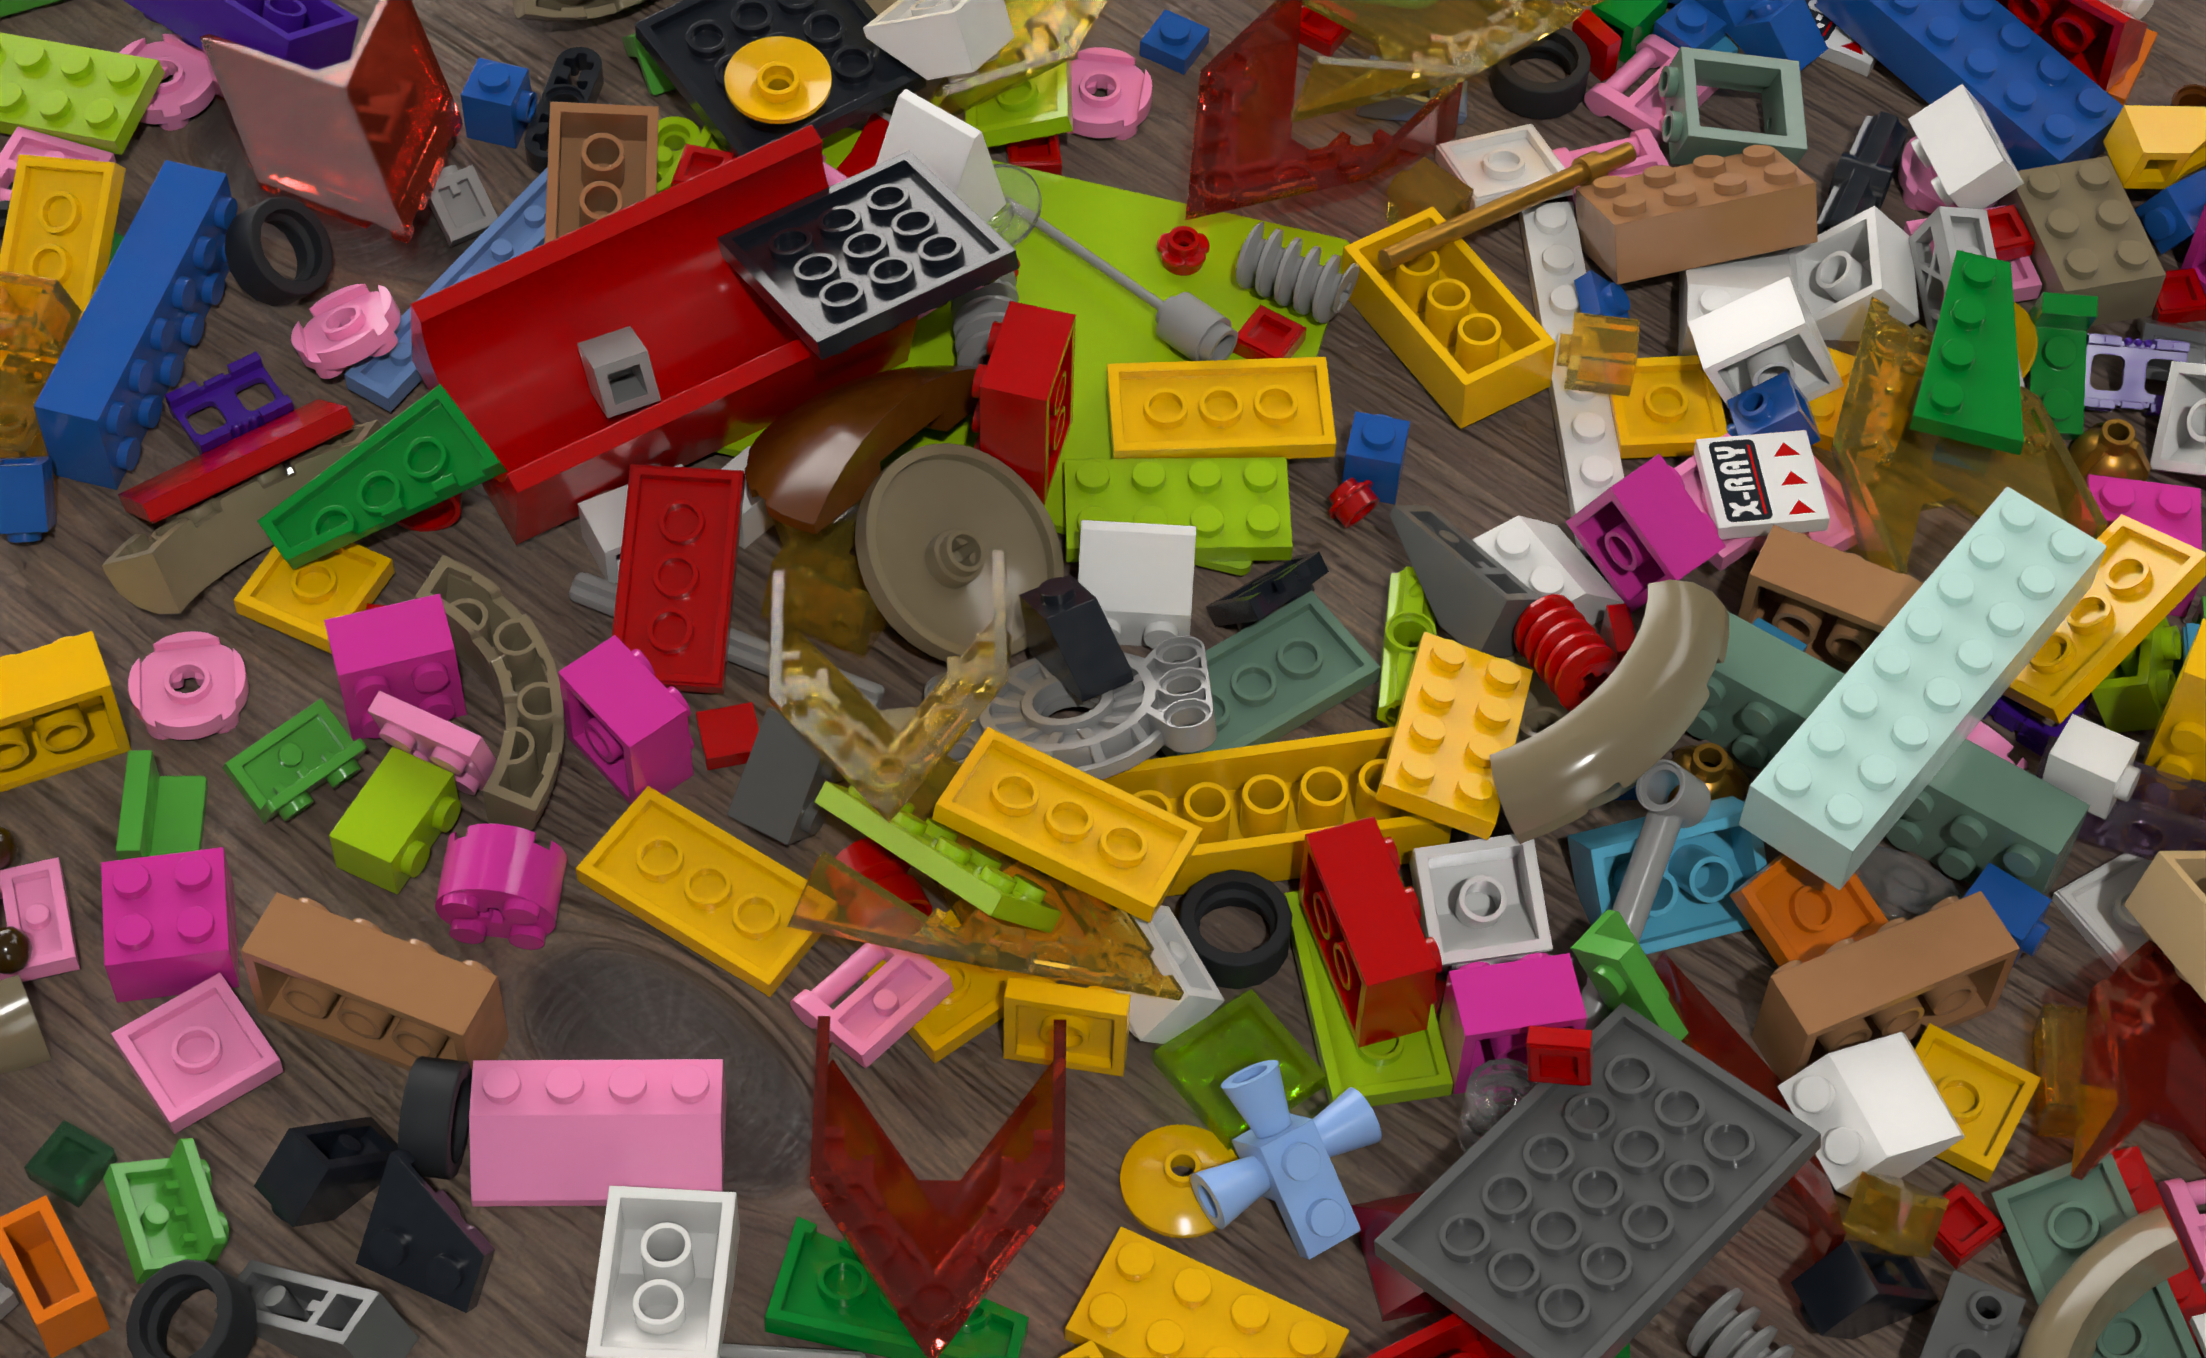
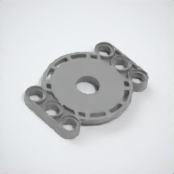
M1175 636L1160 642L1146 658L1124 653L1132 670L1134 681L1084 702L1075 696L1036 658L1006 670L989 680L986 684L964 671H948L932 677L925 685L924 694L926 754L933 782L939 787L947 788L987 727L1100 780L1135 767L1153 756L1163 745L1173 751L1182 753L1196 752L1209 747L1217 738V727L1203 642L1192 636ZM1069 707L1091 709L1076 717L1064 719L1048 718L1056 711Z

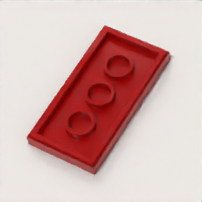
M316 399L123 491L118 496L127 513L156 523L353 428L352 425L355 423L347 406Z
M630 464L612 636L616 635L630 651L634 649L641 651L650 662L655 677L666 688L673 686L678 691L724 694L746 479L744 471Z

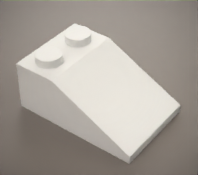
M1782 249L1679 271L1678 356L1698 355L1688 322L1790 276L1794 283L1788 250Z
M609 1186L586 1358H720L734 1287L740 1235L736 1192Z

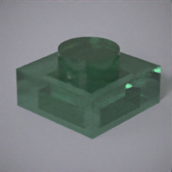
M63 1120L24 1168L31 1181L79 1208L103 1179L109 1165L116 1163L118 1159L114 1148Z

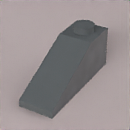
M1394 505L1390 513L1391 520L1439 626L1461 645L1494 657L1513 656L1517 649L1514 643V629L1523 611L1541 597L1432 506Z
M253 1260L249 1261L237 1278V1280L247 1286L256 1303L257 1330L255 1336L298 1358H405L418 1340L417 1335L378 1291Z

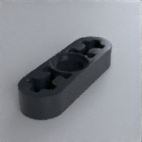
M573 47L563 51L555 61L524 138L527 163L537 173L541 174L548 167L547 149L549 144L550 102L596 104L604 84L601 57L594 50L586 47ZM579 71H581L577 80L578 87L572 85L571 76H577Z

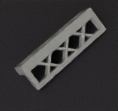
M1938 206L1908 238L1930 346L1932 345L1943 304L1941 301L1942 291L1944 288V293L1946 292L1956 251L1960 250L1997 259L1987 210ZM1932 240L1934 241L1935 245L1933 256L1929 244ZM2018 359L2022 406L2027 401V396Z

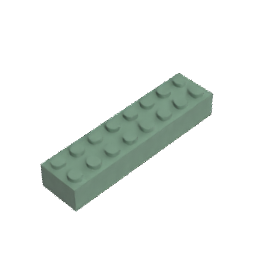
M1728 612L1729 640L1724 663H1716L1715 669L1707 683L1710 693L1709 698L1686 731L1696 738L1720 745L1726 751L1734 754L1743 764L1763 770L1845 674ZM1965 739L1885 835V838L1897 848L1913 852L1937 865L1944 873L1954 879L1964 880L1973 885L1990 862L2047 896L2065 868L2090 805Z

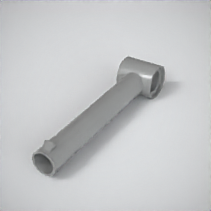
M1666 759L1659 760L1637 779L1636 795L1641 805L1648 809L1612 908V910L1620 912L1638 943L1680 828H1689L1702 821L1711 803L1710 791L1702 780L1677 763ZM1680 785L1676 797L1667 803L1670 792ZM1587 977V984L1581 996L1587 1015L1585 1030L1593 1031L1611 1012L1590 978Z

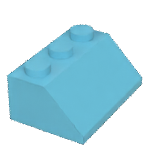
M1734 796L1711 800L1710 808L1702 821L1689 828H1680L1639 941V945L1645 955L1752 928L1730 897L1733 891L1767 866L1763 840L1739 825L1745 804L1744 801ZM1645 817L1567 835L1576 892L1591 926L1606 910H1612Z

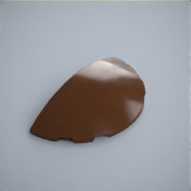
M928 365L887 370L838 384L802 402L766 427L750 447L745 475L751 497L760 496L766 501L765 505L770 517L795 529L816 535L863 498L868 487L881 472L880 461L924 427L947 432L975 410L979 398L972 397V385L977 367Z

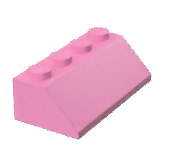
M723 1059L473 1060L469 1109L472 1207L607 1206L609 1186L723 1192L727 1103Z

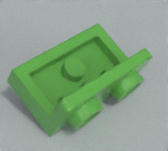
M320 698L224 764L222 769L264 825L278 815L287 822L314 802L309 794L328 782L335 789L362 769L357 761L368 747L361 738L355 742L352 740L322 698Z
M1610 909L1606 910L1571 947L1572 951L1611 1013L1621 1003H1624L1682 1041L1689 1032L1670 1003L1667 989L1620 912Z
M193 1138L179 1139L170 1158L109 1165L103 1179L136 1284L145 1283L148 1278L165 1265L185 1259L205 1261L215 1265L222 1250L228 1244V1222L224 1213L217 1211L210 1190V1168L206 1160L200 1159Z

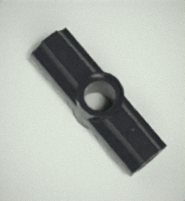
M1881 111L1877 115L1865 117L1850 152L1844 151L1837 164L1828 191L1829 197L1817 218V235L1873 206L1879 210L1881 209L1893 178V167L1904 148L1908 130L1902 126L1897 116Z

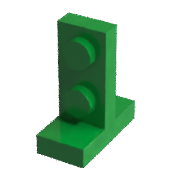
M2043 292L2028 314L2032 318L2037 330L2038 348L2033 365L2026 374L2025 437L2075 441L2077 437L2083 434L2087 330L2097 318L2098 296Z

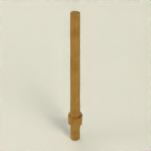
M1625 142L1602 153L1591 151L1575 158L1571 166L1381 249L1378 252L1379 263L1385 270H1390L1575 187L1591 185L1595 179L1608 176L1609 172L1634 162L1637 156L1636 150L1631 143Z

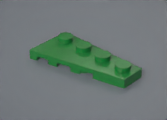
M1960 250L1956 251L1909 429L2021 455L2024 433L2011 262Z
M439 384L257 520V522L287 563L293 569H296L503 474L507 470L446 390Z
M797 1216L765 1315V1332L887 1358H1021L1028 1333L1029 1317L955 1285L948 1290L924 1279V1271L904 1262H901L899 1267L868 1255L867 1246L847 1237H844L842 1242L836 1241L818 1233L817 1224Z

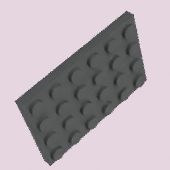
M1621 1003L1592 1031L1593 1076L1591 1086L1539 1082L1374 1240L1375 1255L1516 1358H1614L1821 1148V1133L1624 1003Z

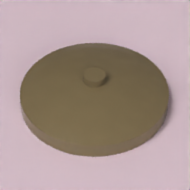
M950 443L925 445L905 453L884 468L873 480L861 500L855 526V545L859 569L865 586L878 610L903 638L932 657L964 666H986L999 663L1029 647L1019 595L1039 587L1041 583L1048 579L1064 577V563L1060 541L1049 513L1033 489L1014 470L995 457L968 446Z

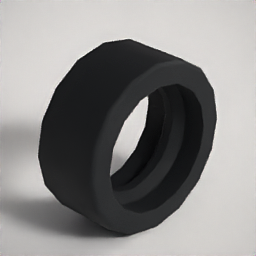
M1541 21L1520 24L1506 31L1496 43L1490 77L1493 94L1506 109L1522 117L1539 120L1559 118L1575 110L1584 99L1591 56L1585 42L1575 32L1559 24ZM1525 59H1545L1562 66L1570 76L1557 82L1542 83L1530 81L1518 75L1511 65Z
M286 196L268 198L234 217L225 237V255L229 270L240 288L256 301L271 306L288 305L312 294L325 284L332 270L333 250L327 230L318 216L306 205ZM264 222L279 229L291 243L297 260V271L294 280L280 275L272 268L265 257L261 244V227Z
M1226 870L1209 874L1191 887L1181 903L1179 924L1216 986L1243 989L1260 985L1277 974L1288 957L1293 915L1286 896L1272 881L1254 872ZM1227 906L1247 908L1261 915L1269 924L1270 936L1268 941L1256 950L1243 953L1226 952L1210 945L1201 936L1199 931L1200 920L1214 909Z
M421 1056L414 1061L410 1069L400 1110L398 1149L409 1151L416 1158L417 1161L412 1166L421 1177L450 1180L457 1175L461 1166L469 1133L472 1069L467 1061Z
M185 1259L165 1265L145 1281L132 1301L126 1321L127 1346L133 1358H171L167 1352L166 1340L171 1317L183 1301L195 1292L205 1289L215 1293L218 1315L213 1332L206 1343L189 1358H246L252 1348L257 1330L256 1303L247 1286L229 1273L205 1261Z

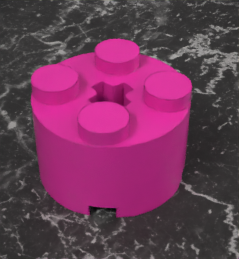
M485 823L471 825L467 828L466 836L462 838L457 837L456 831L453 832L448 838L435 903V910L439 917L450 925V937L468 944L482 943L485 940V936L509 938L508 940L512 945L522 949L535 950L542 948L546 936L554 930L567 864V855L562 847L551 840L550 850L534 843L535 832L504 824Z

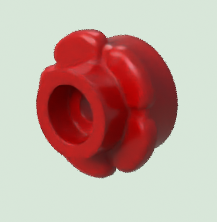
M1188 226L1174 227L1170 233H1163L1159 237L1157 250L1162 253L1161 261L1167 271L1175 275L1187 276L1201 269L1206 260L1205 253L1210 251V243L1204 234L1198 233L1195 229Z
M1352 477L1339 485L1328 498L1333 504L1329 510L1330 518H1337L1345 528H1349L1366 517L1380 501L1371 490L1373 482L1365 480L1358 483Z

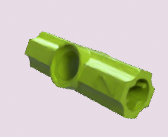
M1406 566L1404 570L1398 573H1392L1389 580L1377 720L1383 721L1389 727L1396 726L1416 650L1424 631L1437 635L1436 617L1414 568Z

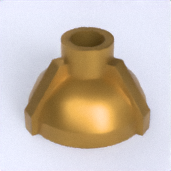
M2110 419L2106 422L2093 424L2091 429L2075 439L2068 455V467L2074 477L2072 482L2078 488L2085 486L2089 474L2147 481L2152 468L2140 441L2135 437L2133 426L2122 419Z
M1703 743L1700 745L1683 746L1675 750L1671 761L1702 780L1710 791L1711 800L1734 796L1742 800L1743 795H1747L1749 778L1720 745ZM1702 762L1712 763L1716 767L1705 766ZM1680 785L1670 792L1667 803L1676 797Z

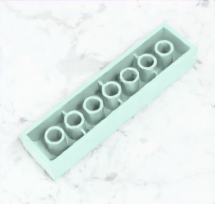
M2007 486L1751 783L1739 825L1838 890H1841L2089 591L2107 546Z

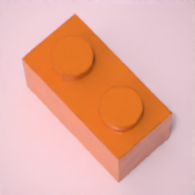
M47 1195L1 1216L0 1257L50 1358H54L111 1330L98 1296Z

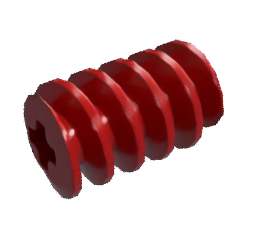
M1551 594L1537 599L1523 611L1515 626L1514 643L1518 652L1527 660L1529 666L1537 672L1538 677L1547 684L1548 689L1569 712L1587 699L1620 663L1616 653L1606 645L1605 640L1596 633L1594 627L1585 620L1583 614L1564 595Z

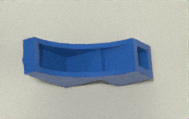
M1668 0V3L1679 4L1683 0ZM1695 0L1727 22L1726 33L1747 55L1799 61L1801 71L1828 49L1805 0Z

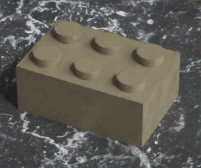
M2104 156L2019 170L2018 173L2024 184L2003 196L1998 206L2014 204L2035 242L2032 254L2029 257L2042 283L2039 297L2043 292L2098 296L2097 318L2091 326L2151 316L2166 273L2109 157Z

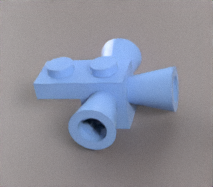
M1267 1060L1250 1065L1224 1080L1221 1088L1246 1121L1250 1130L1232 1139V1143L1240 1158L1239 1160L1191 1175V1185L1195 1197L1211 1223L1222 1230L1258 1198L1264 1197L1274 1200L1299 1256L1309 1260L1361 1231L1330 1157L1381 1141L1382 1134L1379 1122L1365 1097L1355 1088L1349 1087L1317 1116L1311 1119L1289 1113L1279 1062L1277 1060Z

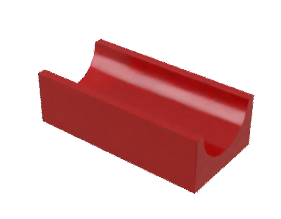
M812 124L410 304L412 361L429 392L441 384L507 470V472L481 484L516 545L579 516L578 503L627 485L629 482L630 464L671 467L682 464L685 466L768 427L792 408L824 390L852 379L887 371L908 361L918 316L901 323L893 330L882 332L850 347L844 353L821 360L722 257L717 241L718 237L829 187L823 164V141ZM631 326L648 350L661 401L607 418L591 394L577 343Z

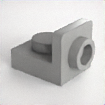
M473 164L458 170L456 165H450L428 176V183L423 186L421 200L425 208L431 207L449 247L481 235L498 218Z

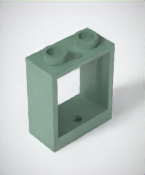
M1681 46L1670 65L1663 67L1658 89L1659 95L1665 98L1666 114L1662 125V137L1665 142H1669L1670 163L1687 165L1692 164L1695 158L1704 155L1726 157L1743 153V149L1752 145H1769L1778 150L1794 165H1797L1808 150L1799 61ZM1697 85L1761 93L1765 134L1700 126Z

